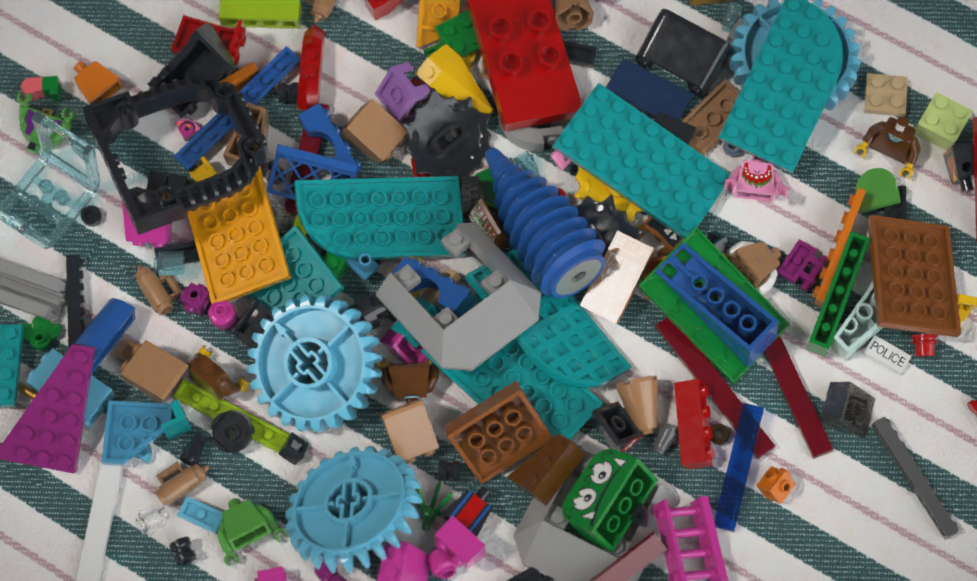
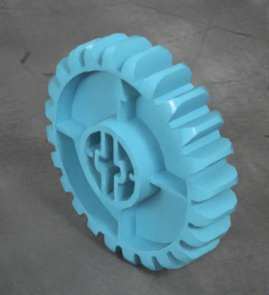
M768 0L766 7L762 4H757L754 6L753 13L745 14L742 18V25L736 27L733 35L735 40L730 45V55L732 57L729 63L730 70L735 72L733 80L736 85H744L785 0L782 3H779L778 0ZM814 0L812 4L820 8L835 25L843 49L841 72L824 107L831 111L836 108L838 100L843 101L846 99L849 88H852L856 82V73L861 65V61L857 56L861 49L858 43L853 42L856 36L854 29H845L848 21L846 17L835 18V7L830 6L824 10L821 8L822 0Z
M306 294L302 296L300 301L294 298L288 299L285 305L286 308L274 307L272 309L274 320L263 318L260 322L265 332L254 333L252 339L258 344V348L248 349L247 354L251 358L256 359L254 364L247 366V372L257 375V378L250 383L251 389L262 390V393L257 398L258 403L271 404L268 408V415L270 417L281 416L282 425L286 427L296 425L297 430L302 432L309 431L311 428L315 432H324L328 426L333 429L342 427L343 419L348 421L355 420L357 418L355 408L364 409L369 406V402L364 395L376 394L377 387L371 383V379L382 376V371L373 368L374 363L380 362L383 359L382 354L373 353L372 348L378 345L379 339L378 337L366 335L372 328L371 323L366 321L358 322L361 318V312L358 309L348 310V303L346 301L338 299L333 302L332 298L327 295H320L316 299L315 296ZM317 343L322 348L318 350L313 344ZM311 376L316 383H312L308 378Z

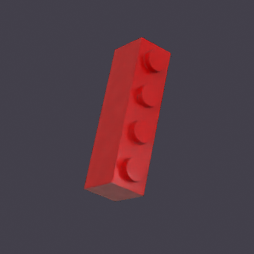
M700 379L675 382L681 466L688 470L713 466L712 459L715 458V453L710 438L713 437V432L708 420L711 416L710 407L707 405L706 399L709 396L708 387Z

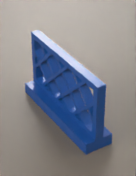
M277 144L267 193L296 200L291 189L294 183L289 186L283 176L291 170L295 171L299 180H305L314 175L316 180H319L316 173L322 169L328 170L332 177L330 179H336L342 174L351 176L350 179H355L359 165ZM279 158L287 159L292 167L281 173L278 168ZM292 161L299 162V163L294 166V164L292 163ZM306 164L312 173L301 178L296 167ZM312 166L318 167L319 169L314 171ZM331 171L337 172L339 174L334 176ZM281 177L287 187L281 191L272 190L274 180ZM289 190L291 194L284 193V191Z

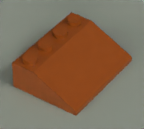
M517 380L444 426L447 437L481 485L553 439L550 431Z

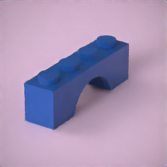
M319 103L299 114V122L308 137H321L329 141L336 152L334 159L359 165L355 179L361 177L360 169H362V166L357 158H352L350 154L352 150L347 141L343 142L340 138L342 134L336 124L332 125L329 120L331 115L327 108H322ZM331 171L334 176L339 174L337 172ZM342 174L336 179L351 178V176Z
M405 256L392 272V274H395L408 264L421 278V283L411 289L409 293L413 294L423 288H434L440 291L438 300L442 310L448 307L457 318L467 313L475 302L471 296L472 292L466 286L456 285L450 277L440 276L435 269L424 267L415 258L410 259Z

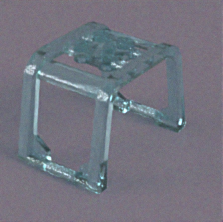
M38 111L31 119L38 135L41 153L36 162L0 203V220L43 249H49L60 240L81 214V211L93 199L101 180L95 148ZM52 130L71 142L72 150L84 160L87 175L52 153L53 147L50 138ZM47 163L86 188L76 202L69 198L65 190H59L54 187L50 180H42L38 177ZM32 182L43 193L41 200L36 195H29L25 192ZM19 198L25 201L32 211L40 212L47 221L58 223L48 236L10 211ZM54 200L61 206L67 205L71 208L64 217L56 213L52 206Z

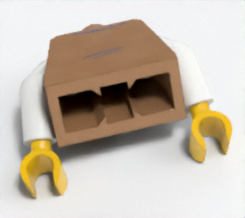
M740 241L726 250L727 253H723L763 296L775 284L778 275L776 269L780 265L778 259L781 258V252L778 248L769 249L764 242Z

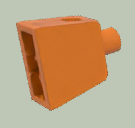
M80 61L74 66V70L78 73L74 80L89 105L110 98L123 87L119 77L97 61L92 62L89 66Z

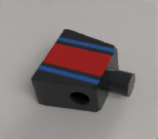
M483 486L480 487L476 494L468 489L440 516L446 521L454 516L477 537L492 510L491 506L486 503L492 493Z

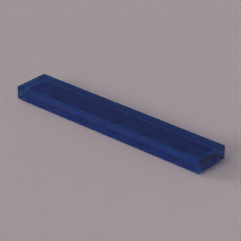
M743 403L714 520L715 528L735 532L764 407Z

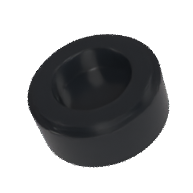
M89 205L81 211V219L86 226L94 227L102 221V213L98 207Z

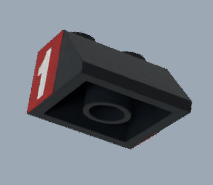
M618 401L592 411L591 421L595 425L596 430L606 440L610 449H616L621 452L628 451L643 437L640 430Z

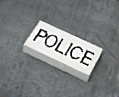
M876 335L873 336L863 353L901 375L912 357Z

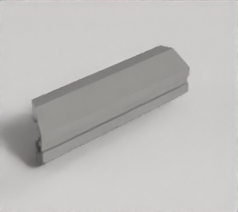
M0 259V304L48 321L62 315L63 309L67 304V284L65 282Z

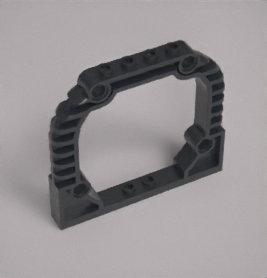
M187 76L182 80L173 79L168 84H165V82L161 83V86L156 88L153 86L149 87V90L145 92L138 91V94L133 96L127 91L82 107L86 123L138 235L186 218L185 212L196 211L198 207H207L209 203L215 201L218 203L223 198L228 197L229 199L233 197V194L241 193L243 188L252 183L256 172L258 173L259 165L266 161L264 146H267L265 136L259 134L260 129L257 121L251 119L253 117L249 106L245 107L242 93H238L232 83H219L213 79V82H210L198 76L197 79H190ZM192 101L208 102L216 113L228 116L239 137L237 144L239 159L231 168L218 175L178 189L170 185L161 186L156 191L140 187L128 189L125 179H127L123 167H118L120 165L116 153L112 154L109 145L115 142L118 135L124 129L136 127L139 119L144 116Z

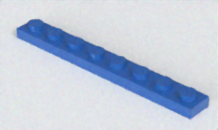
M288 46L277 54L239 92L244 97L245 107L247 103L257 105L301 61ZM217 113L173 158L189 171L202 156H205L233 128L228 116Z

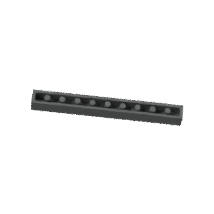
M884 416L873 422L871 427L943 538L946 540L957 534L959 531L957 523L953 522L950 512L943 507L944 504L936 496L935 489L928 484L927 477L921 473L920 466L915 464L912 454L906 450L905 443L900 441L899 434L891 427L890 420Z

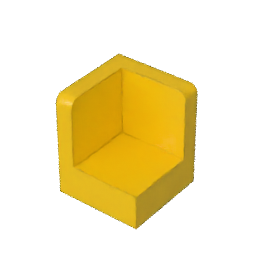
M204 156L200 158L202 164L190 172V176L195 182L217 175Z

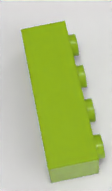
M220 0L219 21L223 27H236L240 19L243 20L244 27L300 29L302 7L300 0Z

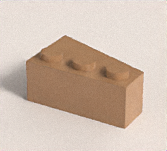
M247 103L246 107L249 106L253 118L251 119L257 121L260 129L259 134H263L267 142L269 127L267 110ZM235 130L223 154L226 164L233 166L239 159L237 148L239 137ZM264 162L263 164L259 165L260 168H261V172H262L263 178H264L265 162Z

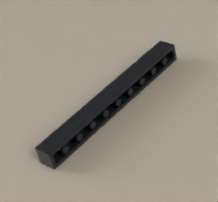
M80 255L66 256L68 350L83 333L86 325L85 319H83V315H85V308L83 307V303H85L83 291L85 288L84 283H82L84 278V271H82L84 261Z

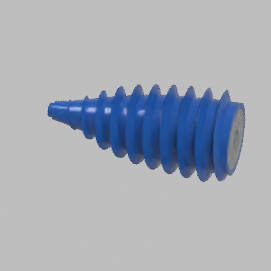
M495 147L488 149L485 152V159L490 168L491 177L494 179L493 191L496 194L494 203L496 208L499 209L498 218L504 224V233L510 237V245L516 250L519 261L524 263L525 272L531 275L533 284L540 287L545 296L566 298L588 287L600 276L605 268L606 261L602 256L605 249L604 241L596 239V231L592 228H587V220L584 217H578V209L576 207L568 206L569 200L566 196H558L557 187L546 186V178H533L534 172L532 170L520 169V164H514Z

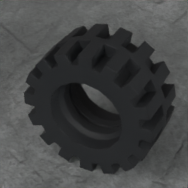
M479 176L462 177V213H471L479 200Z

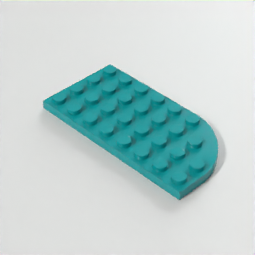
M516 250L506 253L505 255L532 282L531 275L525 272L524 263L520 262L517 258ZM486 265L467 273L465 277L482 300L487 298L489 294L481 287V281L493 273ZM537 287L541 292L539 319L535 324L517 336L515 341L541 371L562 383L590 388L606 385L631 369L632 366L573 296L566 298L549 297L542 293L540 287Z

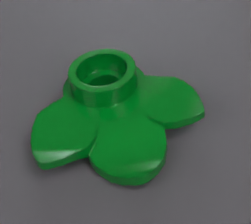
M37 316L33 318L32 324L22 323L24 326L23 339L29 341L30 345L38 351L47 349L51 340L57 338L62 331L60 323L51 324V321Z

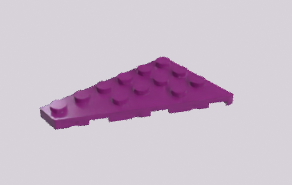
M76 343L71 345L0 445V460L76 473L96 347Z

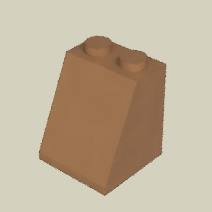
M374 99L364 103L340 130L342 134L340 137L377 164L383 161L387 162L394 154L392 150L396 146L399 148L405 142L406 138L404 136L407 134L402 125Z
M147 340L143 344L139 342L132 351L134 354L133 358L130 361L126 359L119 370L122 371L120 377L155 402L164 404L186 373L189 365Z
M417 399L380 414L395 455L401 456L406 464L416 461L415 457L421 454L427 457L436 453L435 449L439 448L423 400Z

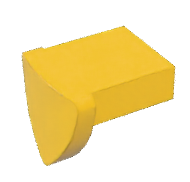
M964 294L957 295L960 323L967 318L971 310L977 307V297Z

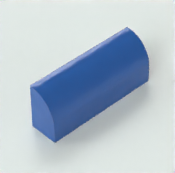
M116 298L109 299L75 341L76 344L96 347L92 374L136 319L135 307Z

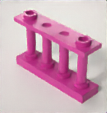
M702 496L690 502V507L669 508L667 499L654 505V518L657 522L660 539L667 549L664 552L668 568L669 581L697 579L728 581L708 496ZM693 516L694 528L674 529L672 517ZM698 537L700 549L679 550L677 538ZM703 558L705 570L684 571L682 559Z

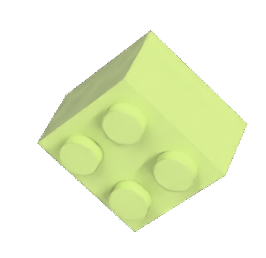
M936 92L917 124L915 135L947 151L952 145H955L973 110Z

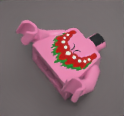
M752 155V161L745 160L742 166H737L728 179H726L723 191L731 189L735 198L773 202L774 195L775 199H778L779 195L785 196V199L788 196V187L784 185L778 172L773 170V164L765 163L764 160Z

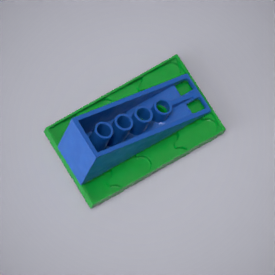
M697 227L639 284V288L733 385L764 354V351L774 340L780 337L790 326V323Z

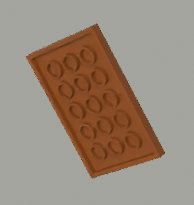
M870 215L868 226L869 238H871L870 250L877 327L959 337L961 326L950 227Z

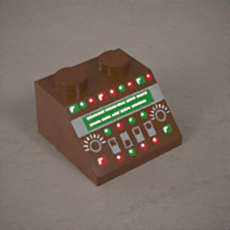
M480 199L469 214V218L501 250L510 243V237L504 233V224L499 221V211L496 206Z

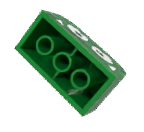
M616 449L602 450L592 457L567 495L562 507L563 516L588 542L613 553L631 525L630 517L639 503L644 504L658 479L638 458Z

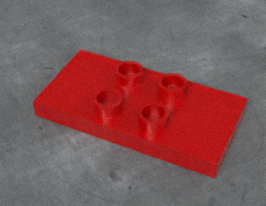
M466 0L503 131L572 119L582 106V102L551 1Z

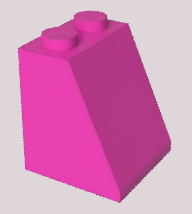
M122 202L126 241L132 242L134 246H145V243H153V247H164L165 244L172 241V223L138 235Z
M386 541L384 548L386 559L381 561L377 581H428L430 572L427 562L428 554L408 542L399 541L401 546L396 548Z

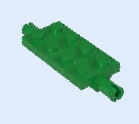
M469 10L435 26L434 30L439 37V41L437 44L424 49L423 52L425 56L429 57L442 46L448 44L464 58L480 50Z

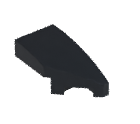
M639 503L630 517L631 524L647 527L648 507L645 504Z

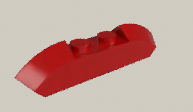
M316 24L304 32L298 83V109L304 111L319 104L325 32Z

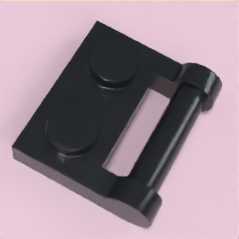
M254 296L248 301L249 305L236 324L232 325L229 329L230 333L238 337L250 349L258 348V344L252 339L253 334L265 332L261 327V320L263 318L274 320L272 310ZM257 308L259 310L258 314L247 330L243 332L242 328Z

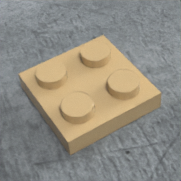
M867 73L864 113L905 117L908 77Z

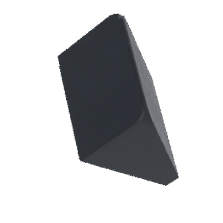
M291 432L278 454L291 464L296 465L303 459L309 443Z

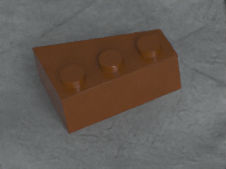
M558 434L510 473L507 478L521 491L546 506L585 456V453L573 441Z

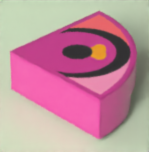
M191 120L175 122L184 141L192 138L201 130V127Z

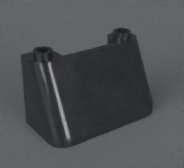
M661 9L636 54L635 61L642 68H651L655 64L688 82L689 91L694 96H700L704 99L728 63L731 46L724 39L668 9Z
M207 22L193 32L187 44L167 66L162 68L158 76H154L147 84L150 87L156 88L161 86V83L165 82V84H168L173 79L182 80L187 76L190 79H197L198 76L210 82H213L212 79L218 82L224 75L229 76L234 71L235 67L233 65L235 61L215 29ZM199 102L182 103L171 108L183 118L187 114L190 116L194 114L199 108L197 106Z

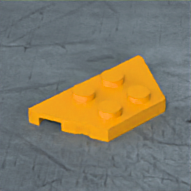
M419 0L416 48L439 40L434 30L435 26L459 15L460 0Z

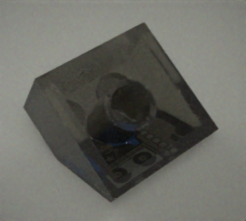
M830 382L820 422L833 430L866 438L875 398L852 382Z

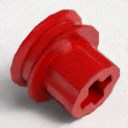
M911 335V338H913L911 344H915V357L935 356L934 344H938V341H936L938 335Z

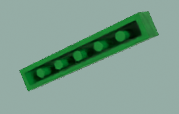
M852 231L850 232L806 350L826 357L871 238Z

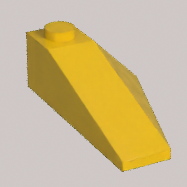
M445 44L430 55L415 73L430 87L435 88L444 98L454 96L457 101H462L471 97L472 105L476 110L488 114L493 112L492 106L476 83L473 74L467 68L464 59L448 44Z

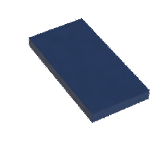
M624 58L606 86L608 90L631 106L656 119L659 112H662L680 120L694 97V94Z

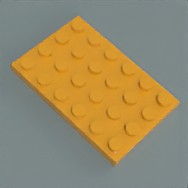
M260 166L252 183L243 188L241 193L237 192L229 199L228 197L223 198L218 203L216 201L209 203L207 207H198L196 211H187L211 304L214 302L231 301L291 279Z

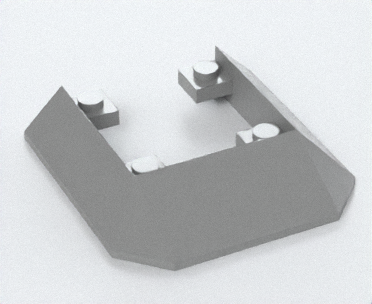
M474 222L457 224V228L441 239V244L454 258L467 248H470L493 272L481 281V287L489 296L467 313L457 318L446 307L432 318L409 293L411 289L421 283V278L408 264L395 274L390 272L376 293V297L442 369L474 370L539 319L541 292Z
M577 445L585 453V456L575 467L574 471L582 474L594 454ZM567 478L546 506L536 499H532L513 537L524 566L528 568L533 567L540 574L554 578V581H589L650 533L654 532L659 538L660 534L656 519L654 518L653 506L667 499L669 508H674L678 500L663 486L655 485L644 502L648 507L647 527L639 526L631 543L621 539L612 553L605 549L601 550L564 531L569 522L564 518L562 508L554 504L567 482ZM643 569L628 581H638Z

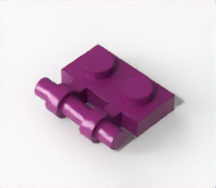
M799 239L778 269V275L792 284H795L799 278L803 281L800 289L807 292L816 283V278L822 272L823 267H826L827 256L821 255L819 260L813 257L817 249ZM808 264L813 267L809 274L804 272Z

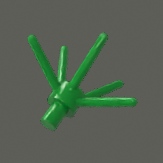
M441 481L437 482L430 506L425 505L421 488L416 489L422 499V503H414L422 512V530L430 531L431 523L435 522L436 517L445 511L440 510L453 496L452 493H449L434 508L442 484Z

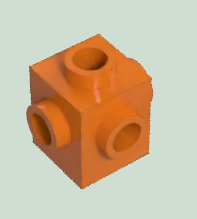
M770 466L756 487L767 499L781 504L796 484L791 479L789 471L782 467L778 469Z

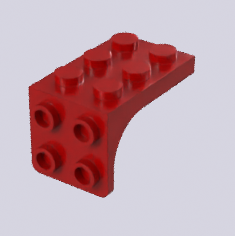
M183 15L171 47V53L177 54L187 44L193 32L207 22ZM239 19L235 28L209 23L215 29L237 65L240 59V47L245 46L247 39L243 20Z

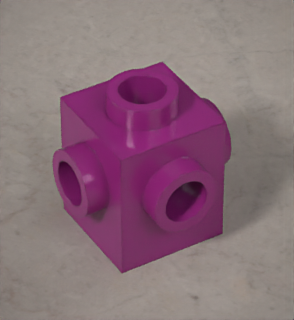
M191 282L181 292L180 300L184 306L183 309L190 314L195 313L202 317L211 306L209 291L206 286L200 283L196 285Z

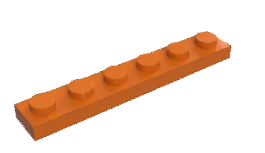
M858 188L856 194L852 193L847 204L851 206L849 213L845 211L840 222L844 224L842 231L837 230L834 242H837L835 249L831 248L826 259L830 261L828 268L823 267L819 277L823 280L821 287L816 285L812 296L816 298L815 306L822 308L866 190Z

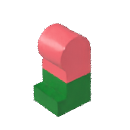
M58 76L27 78L21 84L24 95L27 96V93H30L32 101L40 97H51L53 102H61L62 83Z

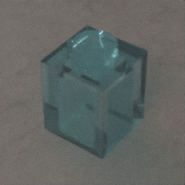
M184 250L162 251L158 253L157 258H154V268L158 270L159 276L183 275L185 273Z

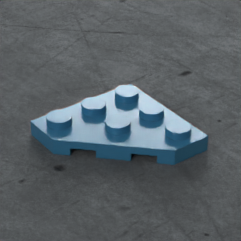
M108 400L101 463L103 465L124 466L164 433L160 425L172 420L173 410L171 405Z

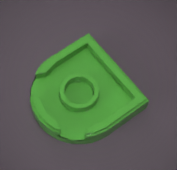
M873 168L866 171L858 179L856 192L858 188L866 190L859 208L860 213L901 203L897 181L890 171L883 168Z

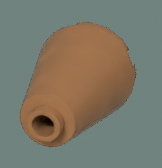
M556 0L554 14L559 29L569 31V29L576 28V31H579L592 23L593 9L588 0Z
M657 375L630 379L628 383L623 381L616 383V390L627 414L642 435L654 433L653 429L657 428Z

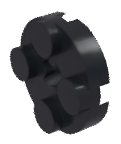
M229 410L218 414L211 424L212 442L219 450L226 453H235L247 448L255 432V428L248 416L236 410ZM228 427H235L236 436L232 435L230 437L228 435L230 432Z

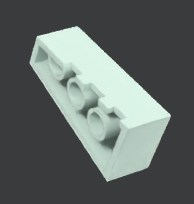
M873 283L832 340L831 347L844 360L884 328L877 327Z

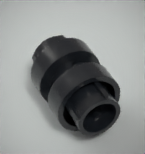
M362 293L354 297L353 301L355 304L348 307V310L358 309L361 312V318L358 322H370L372 325L370 331L379 328V322L388 317L386 308L376 297V293L369 296Z

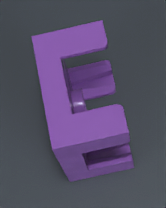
M409 62L391 66L374 93L397 122L413 119L415 111L411 109L416 101L428 98L431 93V89L426 84L414 87L404 73L413 70Z

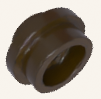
M723 424L713 425L711 427L713 437L710 438V441L715 445L727 443L730 437L729 429ZM720 432L722 433L723 437L717 438L715 436V433Z

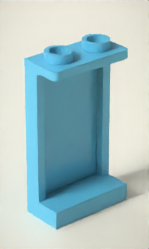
M53 348L50 352L45 353L39 366L29 373L28 380L26 381L28 385L40 391L64 356ZM92 375L84 425L89 429L107 408L108 400L112 401L116 396L111 388Z

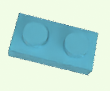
M186 496L177 514L179 518L216 535L220 522L223 521V512Z

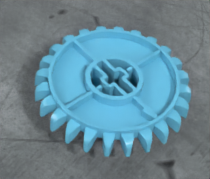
M368 446L364 451H360L358 447H352L347 453L339 451L329 460L324 458L320 461V466L316 469L311 468L307 472L308 477L305 480L299 481L296 485L298 492L290 496L289 503L292 507L286 511L285 515L288 520L286 532L290 537V543L295 551H299V555L305 562L310 557L315 568L319 570L323 559H325V563L331 573H335L338 558H340L342 564L350 573L353 569V556L357 555L364 567L369 568V550L372 549L376 555L384 560L386 559L385 550L382 546L384 540L396 548L401 546L393 532L395 529L407 534L412 533L403 516L419 519V514L409 503H422L419 494L412 490L421 488V485L413 477L416 474L411 466L406 464L401 456L392 455L385 448L377 452L374 446Z

